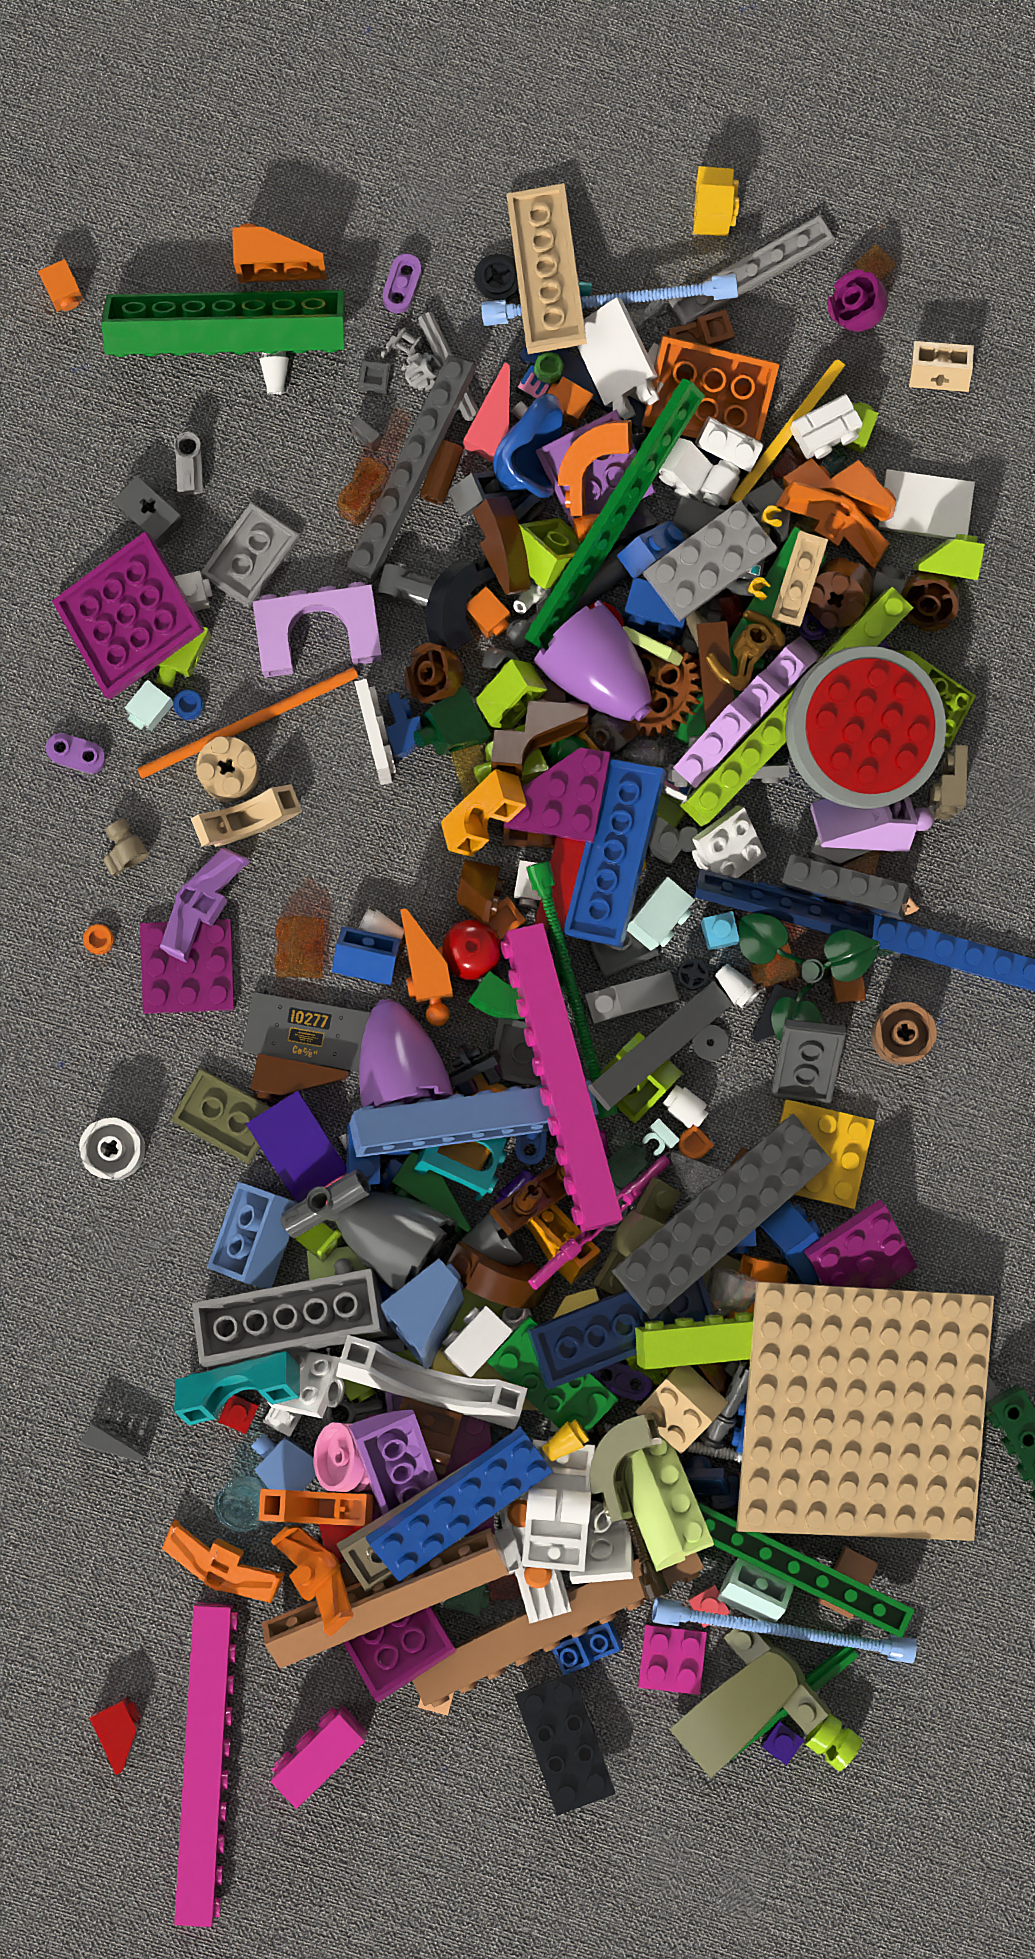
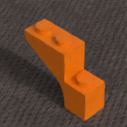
M811 458L783 478L784 490L790 483L797 481L839 496L844 495L855 502L857 508L863 514L880 521H887L894 517L896 506L894 494L888 488H883L877 481L873 470L865 467L859 460L830 479L827 469L822 465L819 466Z

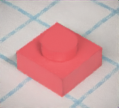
M715 1584L688 1598L694 1611H705L706 1613L710 1612L721 1615L730 1613L727 1605L717 1600L719 1591ZM705 1623L702 1624L703 1628L709 1625Z

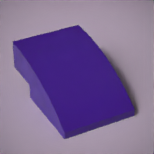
M298 1091L246 1123L296 1202L304 1201L313 1188L318 1186L326 1187L346 1173V1165Z

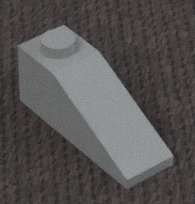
M668 971L586 994L584 1000L592 1026H597L678 1001L679 997L671 972Z

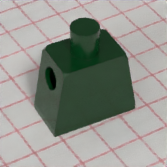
M465 685L455 695L444 698L429 708L420 718L423 728L414 731L413 734L414 740L420 748L432 744L440 756L479 747L491 736Z

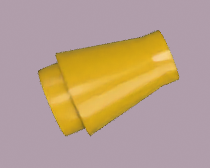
M575 1419L570 1423L567 1421L541 1447L549 1460L553 1462L557 1458L584 1448V1443L590 1439L580 1423Z

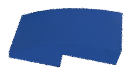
M611 1620L607 1623L590 1627L589 1631L576 1638L571 1636L560 1641L561 1645L552 1649L562 1674L566 1675L589 1666L596 1660L619 1652L624 1647Z

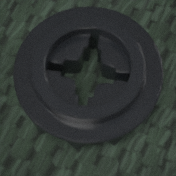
M491 254L483 258L476 266L474 272L475 285L477 290L484 295L485 299L490 298L496 301L505 298L509 299L518 291L516 263L511 257L504 254ZM492 268L498 275L506 274L503 277V287L497 282L489 283L493 279Z

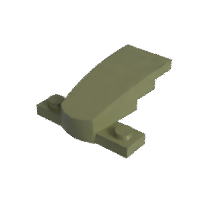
M655 1177L651 1179L635 1210H632L618 1226L613 1237L612 1251L596 1277L594 1285L612 1295L626 1290L611 1270L664 1225L681 1192ZM727 1254L702 1275L715 1315H723V1317L730 1307L741 1263Z
M735 1628L724 1637L747 1666L709 1694L669 1729L710 1778L738 1754L782 1707L806 1734L810 1733L831 1713L830 1709L805 1682L806 1679L803 1671L796 1660L777 1645L774 1646L764 1633Z

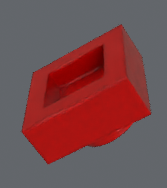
M234 1394L227 1400L218 1422L247 1434L259 1405Z

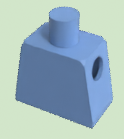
M263 1433L251 1446L264 1459L255 1468V1471L268 1489L303 1491L316 1477L313 1464L314 1454L288 1436L276 1445Z

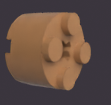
M899 1002L886 1008L875 1018L871 1028V1041L875 1051L881 1059L895 1065L911 1064L925 1057L932 1049L937 1036L933 1017L925 1009L912 1002ZM901 1026H903L904 1031H909L910 1036L905 1038V1041L897 1035V1031L901 1030Z

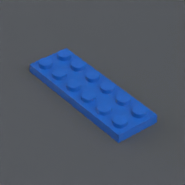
M610 759L595 842L585 843L563 930L564 935L623 948L667 773L663 768Z
M519 1427L365 1538L371 1548L400 1582L549 1476L553 1471L524 1430Z

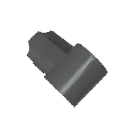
M385 564L376 593L388 600L397 602L406 600L427 607L431 589L436 581L410 574V571L403 567Z

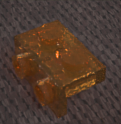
M303 916L279 918L275 928L277 954L274 958V967L276 969V977L322 979L324 918Z

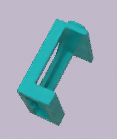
M503 1137L475 1141L488 1148L491 1152L485 1171L474 1170L437 1153L440 1147L437 1146L420 1150L413 1172L424 1176L430 1169L476 1190L475 1200L479 1201L486 1193L491 1194L496 1185L498 1177L494 1176L497 1167L500 1168L506 1158L507 1151L503 1149L507 1139Z

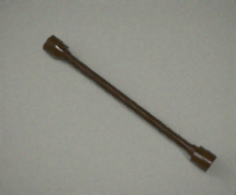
M601 1419L593 1427L596 1434L595 1437H597L596 1440L599 1441L598 1444L607 1433ZM631 1507L633 1517L624 1520L627 1521L628 1532H631L632 1543L635 1544L636 1554L639 1555L638 1559H640L642 1575L638 1578L645 1599L648 1601L670 1592L662 1570L656 1571L654 1564L650 1561V1554L647 1553V1546L645 1541H643L644 1539Z

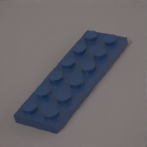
M701 1276L653 1319H650L630 1293L624 1290L527 1329L545 1386L548 1389H553L636 1355L635 1327H645V1322L658 1320L663 1321V1324L667 1325L675 1324V1319L693 1318L694 1322L705 1321V1316L715 1315L703 1276Z

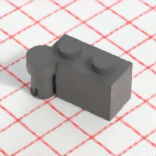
M656 814L647 852L670 868L681 850L684 853H690L696 849L692 838L700 832L694 827H685L679 831Z

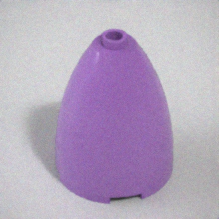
M597 600L594 604L595 608L590 610L585 606L567 620L553 634L554 638L548 644L549 649L547 651L544 648L539 650L534 663L565 692L580 702L589 705V707L615 718L632 721L636 718L638 721H641L652 710L649 707L652 697L644 666L637 650L619 621L601 600Z
M393 999L377 1002L366 1023L361 1043L359 1084L362 1107L384 1108L395 1102H403L407 1105L414 1104L425 1098H433L434 1101L454 1095L443 1061L422 1025L405 1007L398 1002H394Z

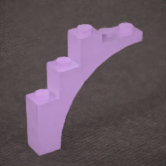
M801 636L787 645L772 663L756 676L739 697L722 711L673 768L694 788H697L737 743L801 679L822 655Z

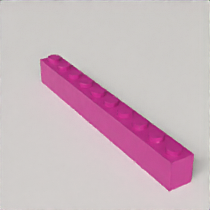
M540 923L509 930L503 938L504 941H501V950L504 959H509L512 969L509 970V980L512 988H517L519 999L516 1000L518 1014L521 1018H525L527 1029H524L525 1040L528 1047L532 1046L535 1058H532L533 1070L535 1075L541 1078L543 1087L540 1088V1097L543 1105H548L551 1117L548 1118V1127L551 1135H556L559 1147H556V1157L559 1165H564L567 1177L563 1179L567 1195H572L575 1206L571 1209L573 1221L576 1226L580 1225L581 1232L617 1224L623 1218L544 925Z
M196 1602L193 1606L174 1925L212 1927L215 1917L221 1916L222 1898H216L217 1885H222L224 1866H218L219 1853H224L225 1834H220L221 1821H226L227 1802H222L223 1789L228 1790L229 1770H224V1759L230 1758L231 1739L226 1738V1726H232L233 1707H228V1694L234 1693L235 1675H229L230 1663H235L237 1645L231 1644L232 1631H237L238 1612H233L234 1604Z

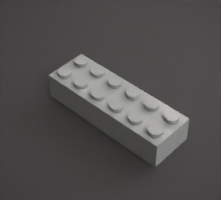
M366 1269L192 1303L199 1364L208 1369H214L219 1366L242 1363L246 1359L269 1356L274 1352L287 1351L289 1354L345 1344L347 1335L364 1340L387 1336L386 1320L381 1308L383 1299L380 1280L372 1269Z

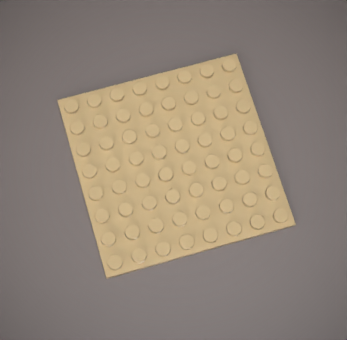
M756 1281L736 1530L738 1532L974 1541L994 1296Z

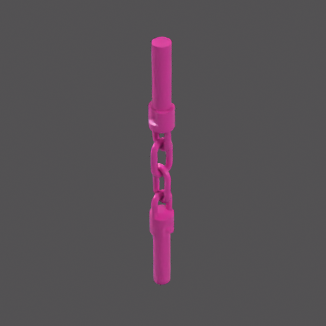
M662 1155L633 1183L630 1182L619 1192L617 1200L621 1198L625 1202L620 1207L621 1212L641 1195V1191L649 1185L653 1177L656 1178L671 1164L666 1156ZM604 1227L597 1228L591 1235L585 1231L581 1232L574 1239L570 1238L559 1248V1252L528 1280L530 1286L537 1290L562 1265L582 1251L581 1247L587 1241L595 1238Z

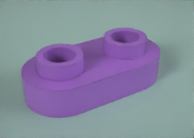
M401 254L392 263L382 294L384 306L392 313H403L410 308L422 274L421 263L412 254ZM406 268L412 270V273L408 276L401 273ZM395 296L403 298L400 303H395L392 299Z
M57 733L51 736L46 743V753L56 764L88 774L99 772L105 765L106 755L103 749L96 743L65 733ZM59 743H64L66 749L61 753L56 752V746ZM88 752L94 753V759L90 762L84 760V756Z

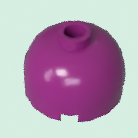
M862 269L853 270L842 276L833 286L836 288L833 296H829L827 300V310L832 320L849 331L861 332L872 329L882 320L888 307L887 290L880 279L873 273L864 272Z

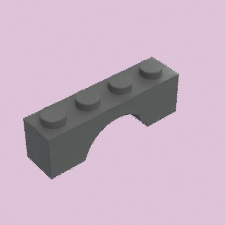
M791 854L782 880V884L787 890L815 898L828 897L849 902L868 909L873 913L903 920L911 893L908 885Z

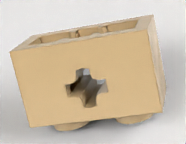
M914 341L909 387L969 392L973 369L974 345Z

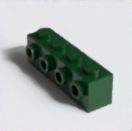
M1016 1384L986 1402L989 1411L985 1414L992 1427L1000 1429L1004 1437L1000 1439V1442L1009 1456L1013 1454L1016 1458L1018 1465L1015 1466V1469L1024 1483L1028 1481L1033 1491L1029 1494L1035 1503V1408L1024 1388Z

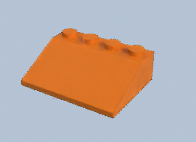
M661 335L654 365L658 377L651 382L655 390H657L659 381L663 383V386L658 393L659 400L651 405H648L646 402L642 426L651 428L654 426L657 417L667 405L673 391L678 387L682 378L691 381L705 397L681 435L697 438L707 417L710 416L720 421V423H724L760 441L780 364L758 357Z

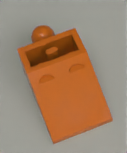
M400 909L412 977L406 978L410 999L416 998L418 1005L430 1003L425 1013L427 1021L433 1026H442L447 1023L450 1017L449 1009L442 1001L453 999L447 962L407 909Z

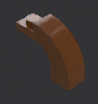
M463 1241L457 1243L447 1265L450 1263L460 1274V1279L467 1283L466 1289L487 1300L513 1308L528 1309L540 1305L555 1279V1276L552 1275L535 1290L530 1286L528 1280L541 1269L532 1262H528L521 1267L501 1264Z

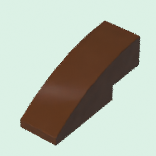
M507 496L485 499L473 511L486 537L479 545L506 595L527 592L530 589L529 566L522 532L515 512Z

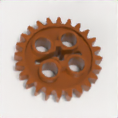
M656 639V641L682 654L683 659L679 666L634 645L644 669L651 664V671L646 675L649 684L678 692V696L673 697L657 690H650L652 702L649 707L652 710L641 721H638L636 718L632 721L617 718L618 721L626 723L625 727L627 729L635 730L636 733L642 736L646 733L650 737H655L656 732L666 736L667 727L676 732V723L678 721L685 725L687 724V720L684 717L686 713L695 715L691 705L701 703V701L695 698L696 693L702 692V688L696 685L697 682L701 681V675L695 673L700 666L692 662L694 656L688 652L685 653V648L680 645L676 647V644L669 640L665 644L662 640ZM677 672L676 681L670 684V677ZM667 700L666 709L660 712L661 704Z

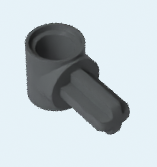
M380 1399L353 1404L350 1400H342L337 1407L327 1408L323 1416V1425L325 1427L334 1422L331 1418V1412L341 1411L345 1415L346 1422L344 1423L354 1424L366 1419V1415L383 1414V1405Z

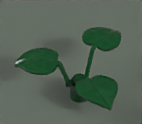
M749 914L743 916L739 921V945L743 955L749 961L755 964H768L774 960L777 953L802 965L801 976L807 981V985L797 995L796 1000L791 997H782L776 1002L772 1010V1027L779 1041H781L785 1019L821 1024L822 1016L818 1007L811 1001H802V998L811 988H814L815 983L827 980L830 973H832L836 980L842 982L853 981L861 977L874 962L879 951L880 942L856 931L840 930L833 933L825 944L824 953L829 961L821 958L806 960L780 949L787 944L789 933L786 926L779 919L766 914Z

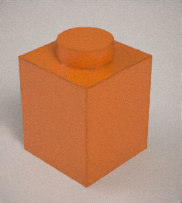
M65 259L38 271L57 312L72 310L78 306L79 302L84 300Z
M562 377L558 384L553 383L547 392L555 395L561 402L563 420L578 428L593 403V394L565 377Z
M487 587L483 588L466 604L465 614L487 638L493 634L499 636L507 629L510 612Z

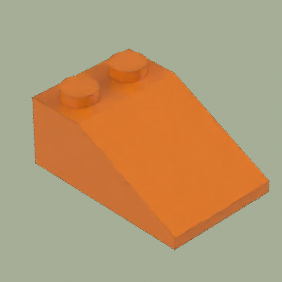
M247 223L232 228L233 263L239 283L327 280L324 254L265 227H257L255 224Z

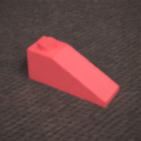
M504 363L463 439L464 449L492 463L500 441L509 431V364Z

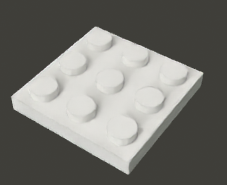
M367 679L355 681L380 784L392 783L391 774L396 773L390 745H387L389 744L375 686L368 687Z

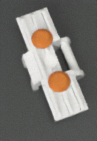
M526 1491L524 1495L499 1511L503 1529L495 1531V1537L505 1555L509 1571L507 1575L515 1572L529 1623H534L571 1612L572 1610L561 1570L522 1566L528 1491Z

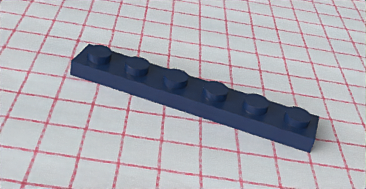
M699 869L694 892L695 898L755 914L770 915L785 922L833 934L840 930H852L871 939L873 937L875 918L873 914Z

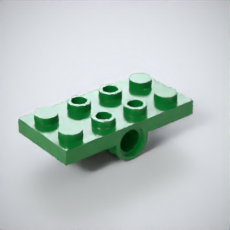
M528 1315L486 1362L509 1383L528 1388L525 1398L559 1429L567 1421L570 1423L576 1419L587 1433L619 1399L593 1373L553 1389L546 1388L527 1329L539 1325V1323Z

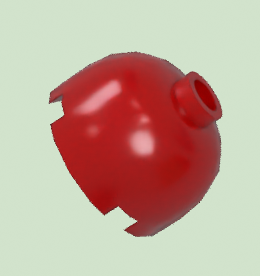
M477 919L463 920L454 924L447 931L442 942V957L447 962L448 969L455 976L465 980H479L485 977L489 971L492 972L498 966L502 956L501 941L497 932L489 924L483 925Z

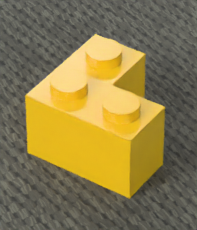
M698 167L693 234L728 236L730 226L736 225V216H738L739 197H737L739 180L733 179L734 169Z

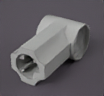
M183 432L174 441L177 493L197 495L204 493L203 449L197 435L192 432ZM192 442L196 445V449L192 454H184L181 452L182 445Z

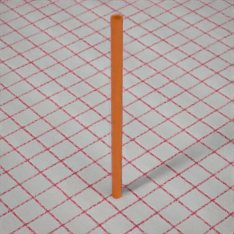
M354 667L349 668L137 768L141 779L199 753L207 743L216 737H233L359 678Z

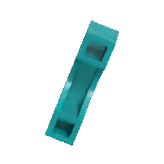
M287 1351L274 1352L269 1356L246 1359L242 1363L219 1366L214 1370L192 1373L187 1377L175 1379L174 1412L186 1424L193 1425L216 1419L224 1403L234 1394L243 1390H257L271 1405L300 1398V1365Z

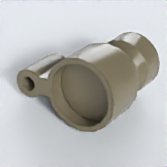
M127 819L118 820L105 829L109 839L115 841L114 849L103 859L112 877L117 876L127 868L139 864L149 856L141 838L131 835V827Z

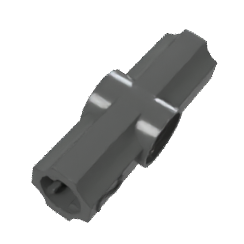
M356 1169L325 1188L320 1186L313 1188L304 1201L282 1213L280 1220L283 1228L290 1237L296 1238L325 1220L335 1221L339 1219L345 1208L370 1194L371 1186L362 1171Z

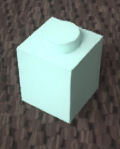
M147 680L124 708L130 714L127 719L140 730L145 726L152 732L173 706V701Z

